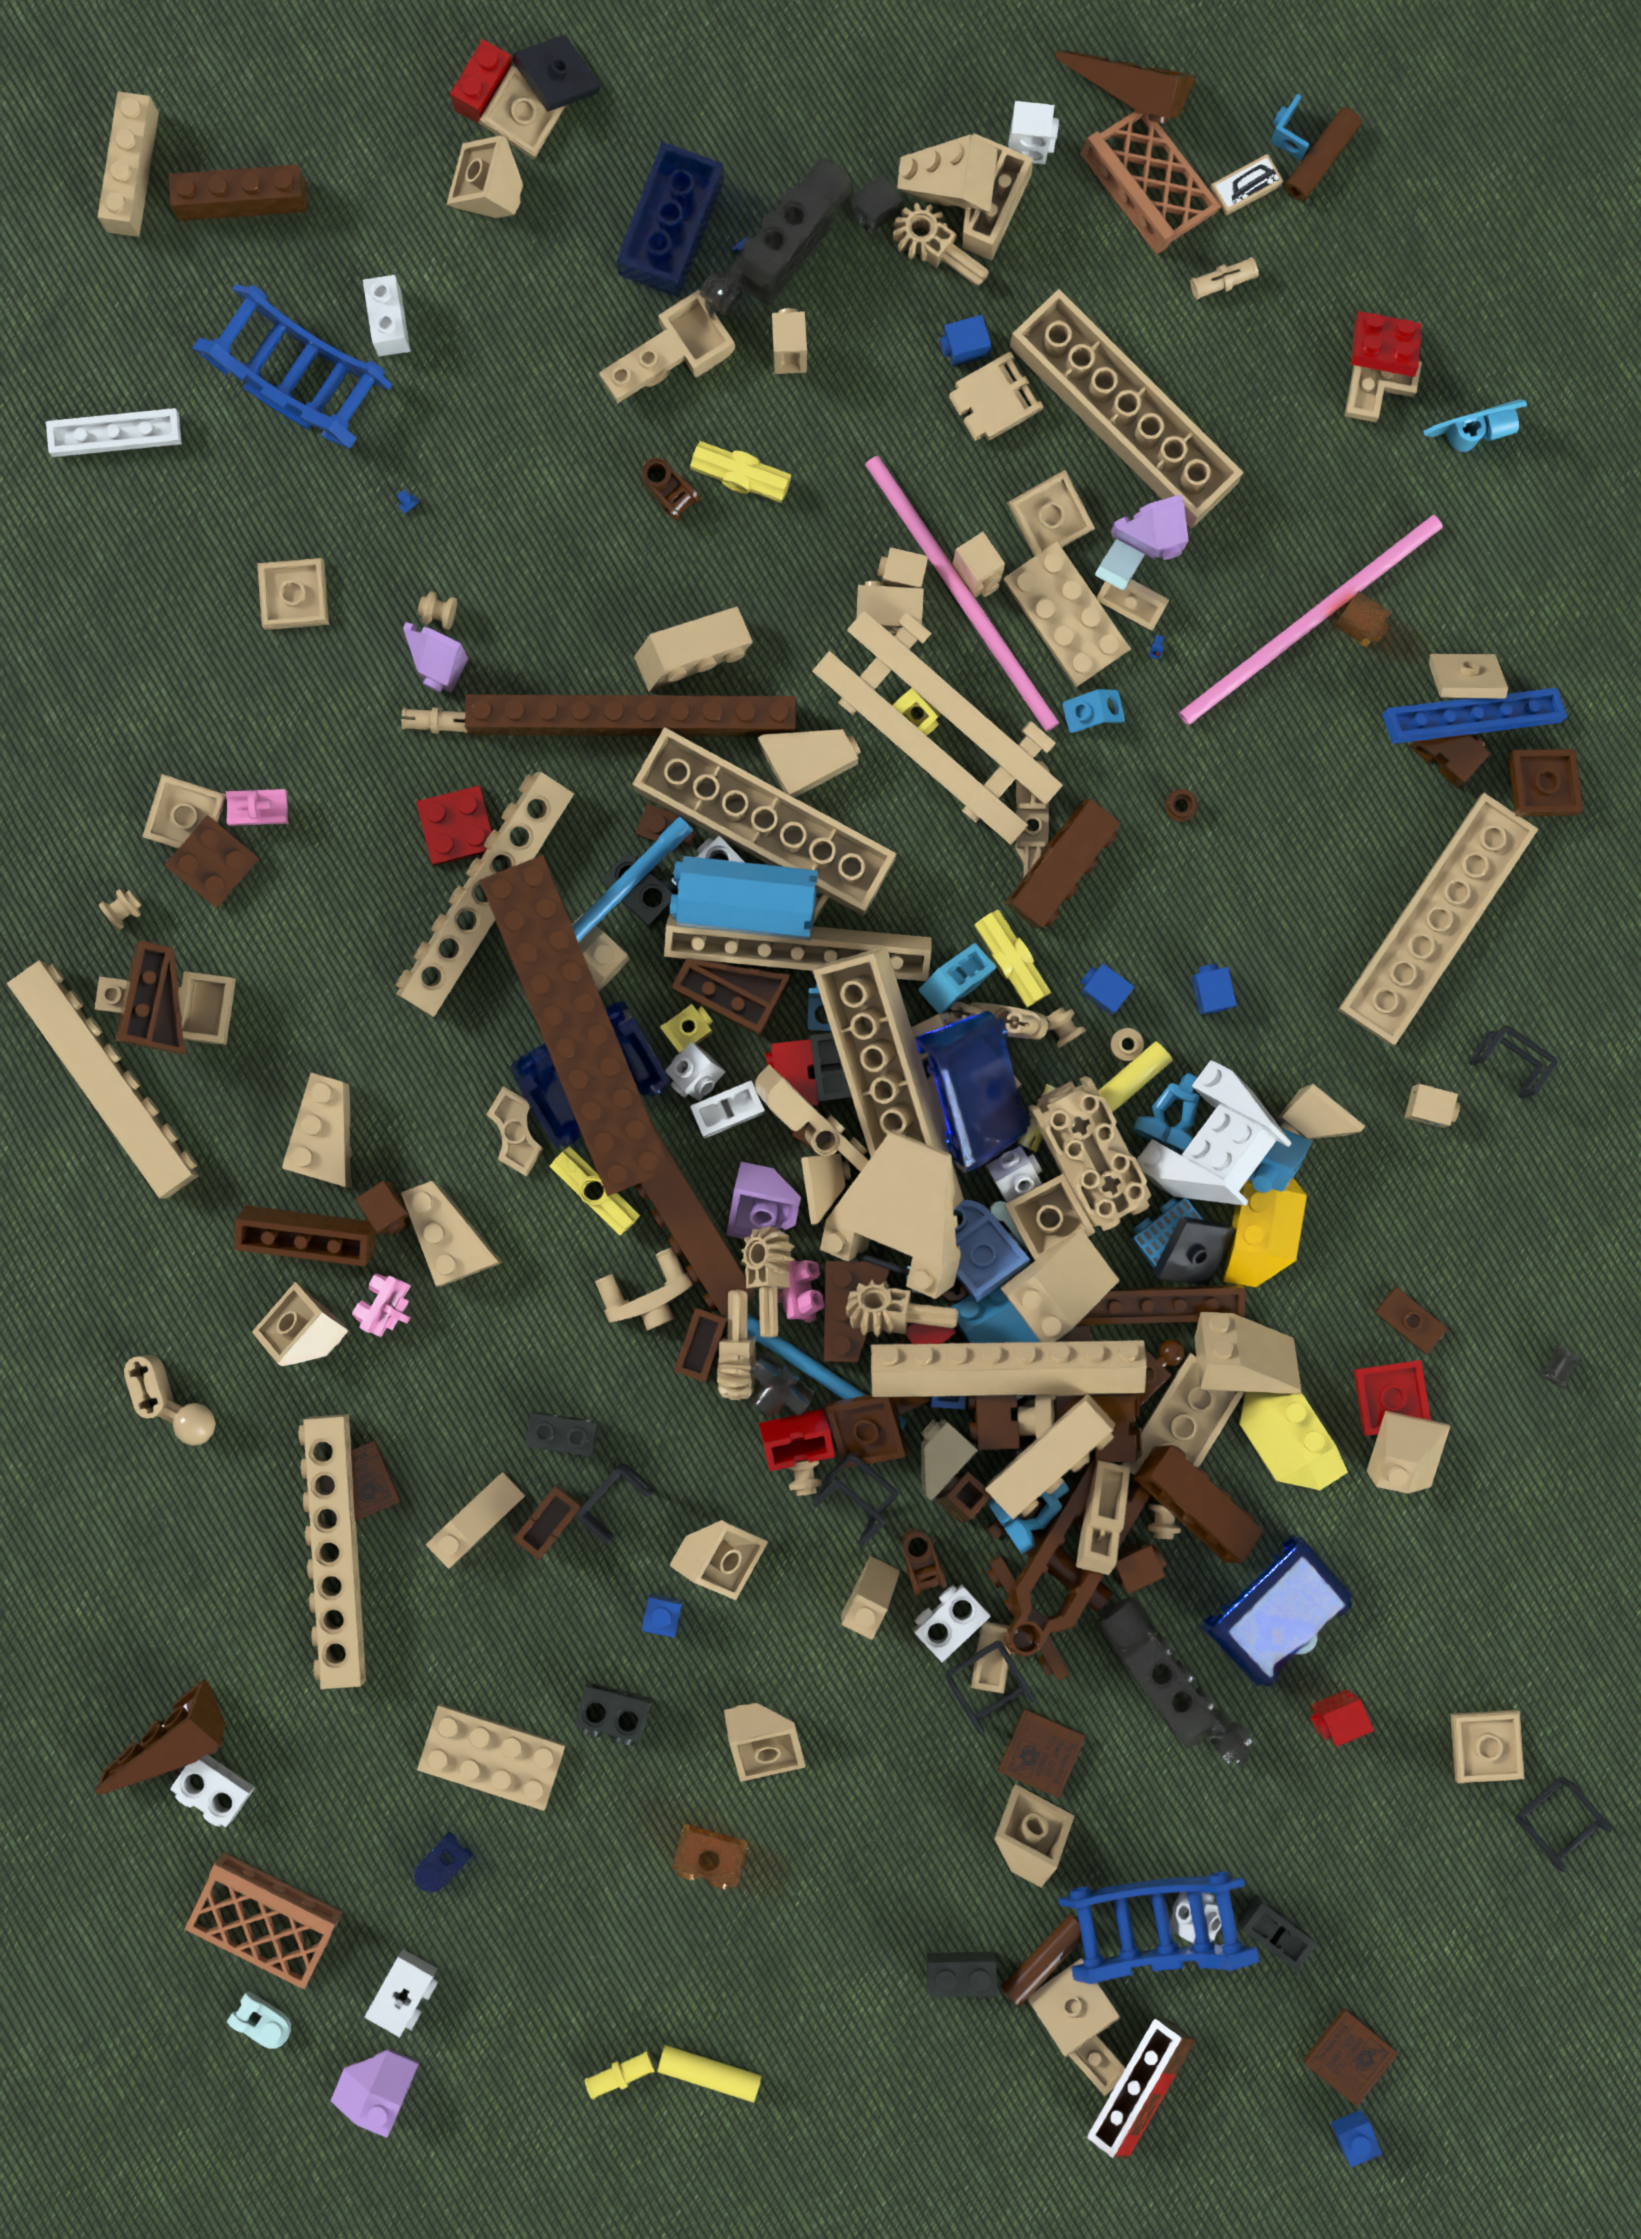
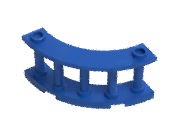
M235 284L232 290L244 302L219 339L210 341L199 338L192 349L224 375L230 372L239 380L246 382L243 389L275 411L307 430L311 425L323 430L321 434L323 438L350 449L357 438L347 430L349 428L348 421L373 384L390 390L392 384L383 376L385 371L372 361L365 363L313 336L266 301V294L253 285L245 287ZM256 310L274 325L249 363L245 362L242 364L229 354L231 352L229 347L253 311ZM286 333L306 347L280 385L276 384L274 387L260 377L261 373L259 371ZM318 354L336 366L313 401L304 405L293 399L291 392ZM347 373L360 378L337 415L333 414L330 417L322 412Z
M1224 1871L1212 1873L1208 1876L1142 1881L1091 1891L1090 1887H1079L1070 1890V1896L1059 1898V1904L1077 1909L1085 1951L1083 1963L1071 1966L1073 1980L1093 1984L1132 1975V1967L1152 1965L1153 1971L1181 1969L1184 1967V1961H1198L1199 1968L1229 1971L1258 1963L1257 1948L1243 1946L1242 1941H1238L1229 1890L1245 1886L1244 1879L1230 1877L1229 1872ZM1187 1892L1196 1938L1193 1946L1178 1947L1177 1942L1173 1941L1165 1893ZM1201 1892L1214 1893L1216 1895L1225 1942L1222 1945H1214V1941L1209 1938ZM1151 1894L1160 1944L1157 1945L1158 1949L1140 1951V1948L1135 1945L1127 1897ZM1113 1900L1122 1949L1119 1951L1120 1955L1103 1958L1098 1953L1090 1905Z

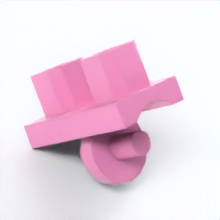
M286 789L226 791L227 824L229 826L288 824Z
M793 1260L788 1265L790 1269V1288L777 1290V1303H783L787 1319H802L810 1323L816 1320L815 1312L825 1307L823 1295L820 1291L812 1290L811 1281L817 1279L820 1275L819 1265L817 1262L809 1260Z
M377 1273L374 1274L368 1289L378 1294L372 1305L361 1300L352 1312V1316L361 1323L359 1328L367 1333H373L382 1337L386 1328L393 1330L398 1320L408 1323L411 1317L403 1311L409 1301L404 1297L411 1285L390 1275L386 1277Z

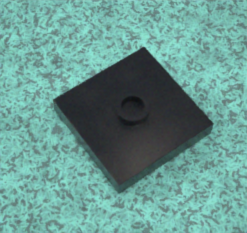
M566 35L517 51L512 57L513 63L547 112L598 94L601 85Z
M1180 1217L1152 1273L1158 1279L1208 1285L1236 1229L1230 1223Z

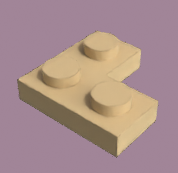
M1419 361V368L1415 377L1353 366L1344 416L1377 422L1383 392L1414 397L1417 392L1422 362Z

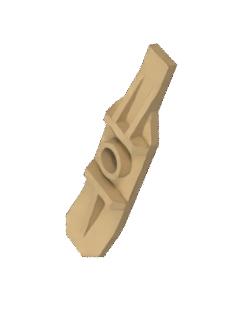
M1037 761L1048 772L1050 771L1042 761ZM1016 779V815L1025 823L1029 820H1035L1039 824V828L1036 831H1029L1026 827L1015 842V849L1023 862L1024 878L1049 844V802L1045 805Z

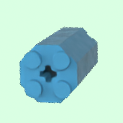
M684 856L683 862L676 861L674 881H676V886L678 887V895L672 894L670 914H672V919L676 920L677 925L683 927L810 941V929L813 927L817 892L815 884L818 880V871Z

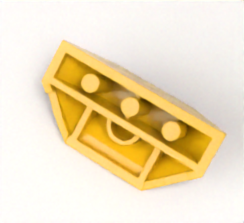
M1294 1178L1285 1191L1281 1192L1272 1188L1265 1193L1259 1192L1254 1189L1250 1179L1239 1190V1193L1248 1200V1203L1246 1205L1235 1204L1232 1226L1236 1229V1232L1228 1245L1222 1282L1257 1287L1296 1261L1307 1195Z

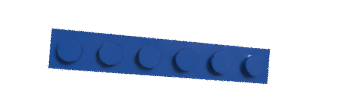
M1557 688L1509 693L1504 699L1468 698L1387 708L1382 714L1392 744L1561 723L1568 717Z

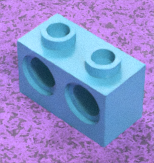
M974 943L938 968L918 991L939 1014H942L954 1003L975 990L997 967L980 947Z

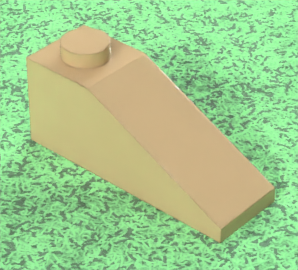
M502 1472L448 1522L426 1546L448 1569L451 1568L526 1495Z

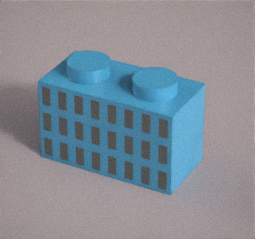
M1172 1197L1159 1208L1162 1214L1153 1221L1147 1217L1133 1228L1136 1234L1130 1240L1153 1269L1180 1217L1203 1220L1187 1198H1181L1177 1201L1175 1197Z

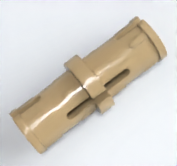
M1252 257L1228 267L1221 265L1212 273L1191 279L1192 293L1195 299L1198 300L1220 290H1223V292L1230 291L1234 285L1258 278V268Z
M432 707V710L407 708L402 710V716L409 718L401 719L402 729L431 730V733L439 734L440 730L468 733L465 723H463L465 722V712L440 711V708Z

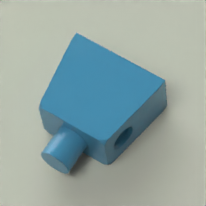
M1281 1128L1291 1141V1145L1288 1147L1278 1141L1274 1143L1248 1178L1252 1180L1254 1189L1263 1193L1270 1191L1271 1188L1279 1192L1285 1191L1301 1167L1312 1140Z

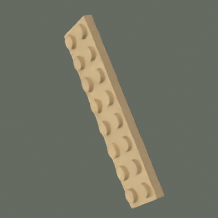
M1481 794L1338 1008V1011L1389 1045L1395 1046L1538 831V828L1522 817H1516L1514 812L1487 794Z

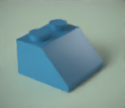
M1001 1286L978 1302L970 1295L950 1307L958 1310L957 1325L968 1343L1040 1342L1001 1291Z

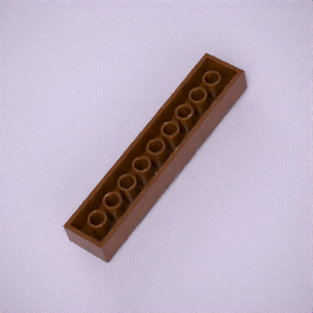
M541 855L480 879L606 1195H612L669 1172L670 1168L544 856Z

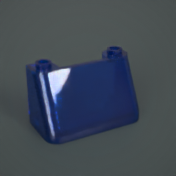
M617 1002L606 1007L605 1010L638 1092L641 1095L648 1094L650 1097L661 1093L671 1081L626 1003ZM543 1043L513 1062L511 1071L519 1089L555 1148H558L561 1145L568 1146L577 1141L581 1130L546 1043Z
M989 1011L915 1037L918 1052L920 1054L928 1053L930 1065L927 1066V1069L935 1078L948 1131L944 1132L947 1139L946 1143L952 1162L964 1173L979 1168L1027 1134V1127H1030L1028 1114L1021 1106L1005 1038L1008 1037V1030L1004 1021L1001 1018L997 1019Z
M1292 1534L1282 1544L1285 1548L1283 1551L1284 1556L1277 1553L1273 1557L1275 1560L1228 1606L1224 1604L1220 1608L1224 1613L1223 1615L1219 1613L1213 1617L1210 1614L1199 1624V1627L1256 1686L1264 1684L1267 1687L1272 1684L1280 1675L1278 1670L1335 1615L1340 1617L1352 1606L1350 1599L1353 1594L1315 1550L1302 1537L1296 1534Z

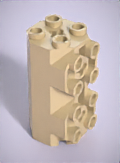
M1085 1076L1080 1078L1082 1085L1075 1087L1073 1082L1066 1083L1040 1097L1037 1100L1040 1107L1032 1104L1028 1109L1061 1173L1065 1175L1093 1227L1101 1226L1102 1230L1105 1231L1117 1226L1121 1222L1119 1218L1131 1212L1132 1215L1146 1210L1150 1206L1147 1200L1152 1195L1146 1186L1147 1180L1136 1158L1128 1151L1116 1127L1117 1121L1105 1098L1100 1096L1092 1079Z

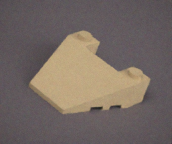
M895 1131L889 1132L826 1219L820 1250L849 1262L856 1257L858 1252L863 1253L866 1251L869 1241L872 1239L913 1257L906 1287L934 1299L952 1288L955 1284L961 1254L960 1246L956 1245L955 1228L958 1227L957 1215H953L952 1197L955 1196L951 1154Z

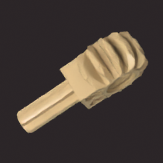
M918 202L914 204L913 212L905 207L902 210L903 218L897 217L894 222L897 230L893 232V239L900 241L898 244L899 252L909 249L908 258L910 260L917 253L920 254L923 262L926 260L935 268L943 261L976 286H980L985 281L989 273L988 269L954 245L956 233L950 230L946 223H941L943 220L942 212L932 214L933 206L931 204L926 207V210H921ZM920 227L924 228L928 234L921 237L914 234L912 230Z
M767 1226L766 1228L752 1229L751 1236L744 1237L746 1246L740 1250L744 1254L740 1264L746 1267V1288L759 1290L761 1337L772 1338L778 1335L777 1290L790 1288V1269L788 1265L789 1262L795 1259L791 1257L794 1245L789 1243V1235L781 1232V1230H777L775 1227Z
M871 1280L868 1286L859 1283L856 1288L857 1291L850 1292L846 1306V1315L850 1319V1324L853 1329L861 1328L863 1336L871 1331L878 1338L882 1330L890 1334L891 1332L906 1334L908 1322L948 1328L956 1327L958 1322L957 1309L911 1303L910 1291L897 1288L889 1289L886 1281L876 1285Z
M731 1290L728 1293V1335L725 1334L719 1341L718 1390L722 1397L730 1398V1400L749 1399L754 1392L756 1384L755 1336H747L748 1293L744 1290Z

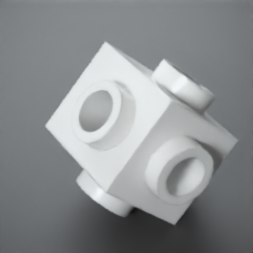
M693 1042L681 1054L676 1055L672 1064L665 1070L674 1080L670 1085L681 1096L685 1098L689 1094L699 1101L704 1095L712 1091L715 1083L726 1072L705 1050Z
M1021 1146L1004 1153L1000 1158L986 1165L1007 1203L1042 1185L1037 1175L1042 1172L1040 1165L1033 1154L1027 1157Z
M1180 1892L1173 1905V1914L1170 1919L1171 1930L1173 1933L1194 1943L1196 1938L1187 1892ZM1201 1892L1209 1938L1214 1941L1216 1933L1221 1927L1217 1902L1213 1901L1215 1897L1213 1894Z

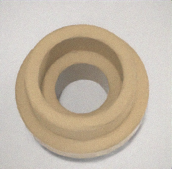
M1131 1028L1117 1031L1111 1039L1112 1053L1122 1061L1134 1060L1142 1053L1144 1048L1142 1036ZM1128 1038L1133 1041L1132 1050H1125L1122 1047L1123 1039Z

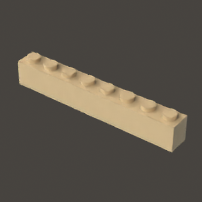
M669 913L666 924L664 957L813 971L828 962L887 947L896 979L927 981L931 959V937L813 926L810 929L811 940L809 941L678 926L676 920L672 919V914Z
M38 960L7 982V985L157 1196L168 1199L199 1176L194 1169L198 1166L196 1161L187 1150L182 1152L175 1143L178 1140V1136L167 1123L163 1125L156 1116L159 1110L148 1096L144 1099L137 1089L141 1086L139 1081L130 1070L126 1072L118 1063L122 1058L117 1050L110 1043L106 1045L99 1036L103 1033L100 1026L92 1017L86 1018L80 1009L84 1006L80 998L73 990L68 992L61 983L65 978L60 970L53 963L49 966V964Z
M1144 1341L871 1345L872 1397L1145 1393L1147 1365Z

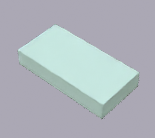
M1116 539L1095 575L1120 590H1124L1145 554Z

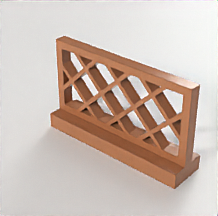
M1136 110L1102 133L1097 131L1090 135L1080 155L1156 255L1167 249L1172 241L1218 212L1221 205L1158 122L1148 120L1149 114ZM1141 118L1149 128L1148 136L1132 133V124ZM1111 137L1124 139V151L1112 150L1106 140ZM1130 141L1147 144L1146 155L1140 156L1129 153ZM1152 146L1164 148L1168 153L1167 161L1150 158ZM1127 161L1144 165L1143 177L1131 175L1126 169ZM1149 166L1166 169L1165 182L1149 179ZM1171 171L1183 173L1187 178V186L1170 183ZM1146 188L1163 190L1162 203L1150 200L1146 195ZM1168 193L1184 194V207L1167 204ZM1191 196L1202 198L1208 208L1203 211L1190 209ZM1166 212L1183 215L1182 225L1173 230L1165 220Z
M223 1852L210 1871L209 1879L188 1920L185 1930L305 1989L343 1912ZM216 1881L229 1888L231 1898L217 1902L212 1890ZM249 1898L257 1901L261 1913L247 1917L241 1901ZM207 1899H208V1901H209L210 1904L204 1906L205 1903H206V1901H207ZM234 1903L240 1919L225 1924L219 1908ZM212 1910L218 1926L208 1929L196 1922L201 1913ZM279 1913L287 1916L292 1928L277 1932L271 1916ZM264 1919L270 1934L255 1939L249 1923ZM242 1925L248 1941L237 1944L231 1941L228 1930ZM311 1928L323 1934L319 1944L307 1947L301 1931ZM294 1934L300 1949L285 1954L279 1938ZM272 1941L278 1956L271 1959L261 1956L257 1945ZM315 1952L311 1959L309 1953ZM302 1956L307 1968L304 1976L291 1971L287 1960Z

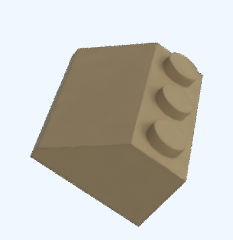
M943 1417L939 1422L932 1419L921 1431L924 1437L920 1441L922 1490L931 1501L978 1451Z

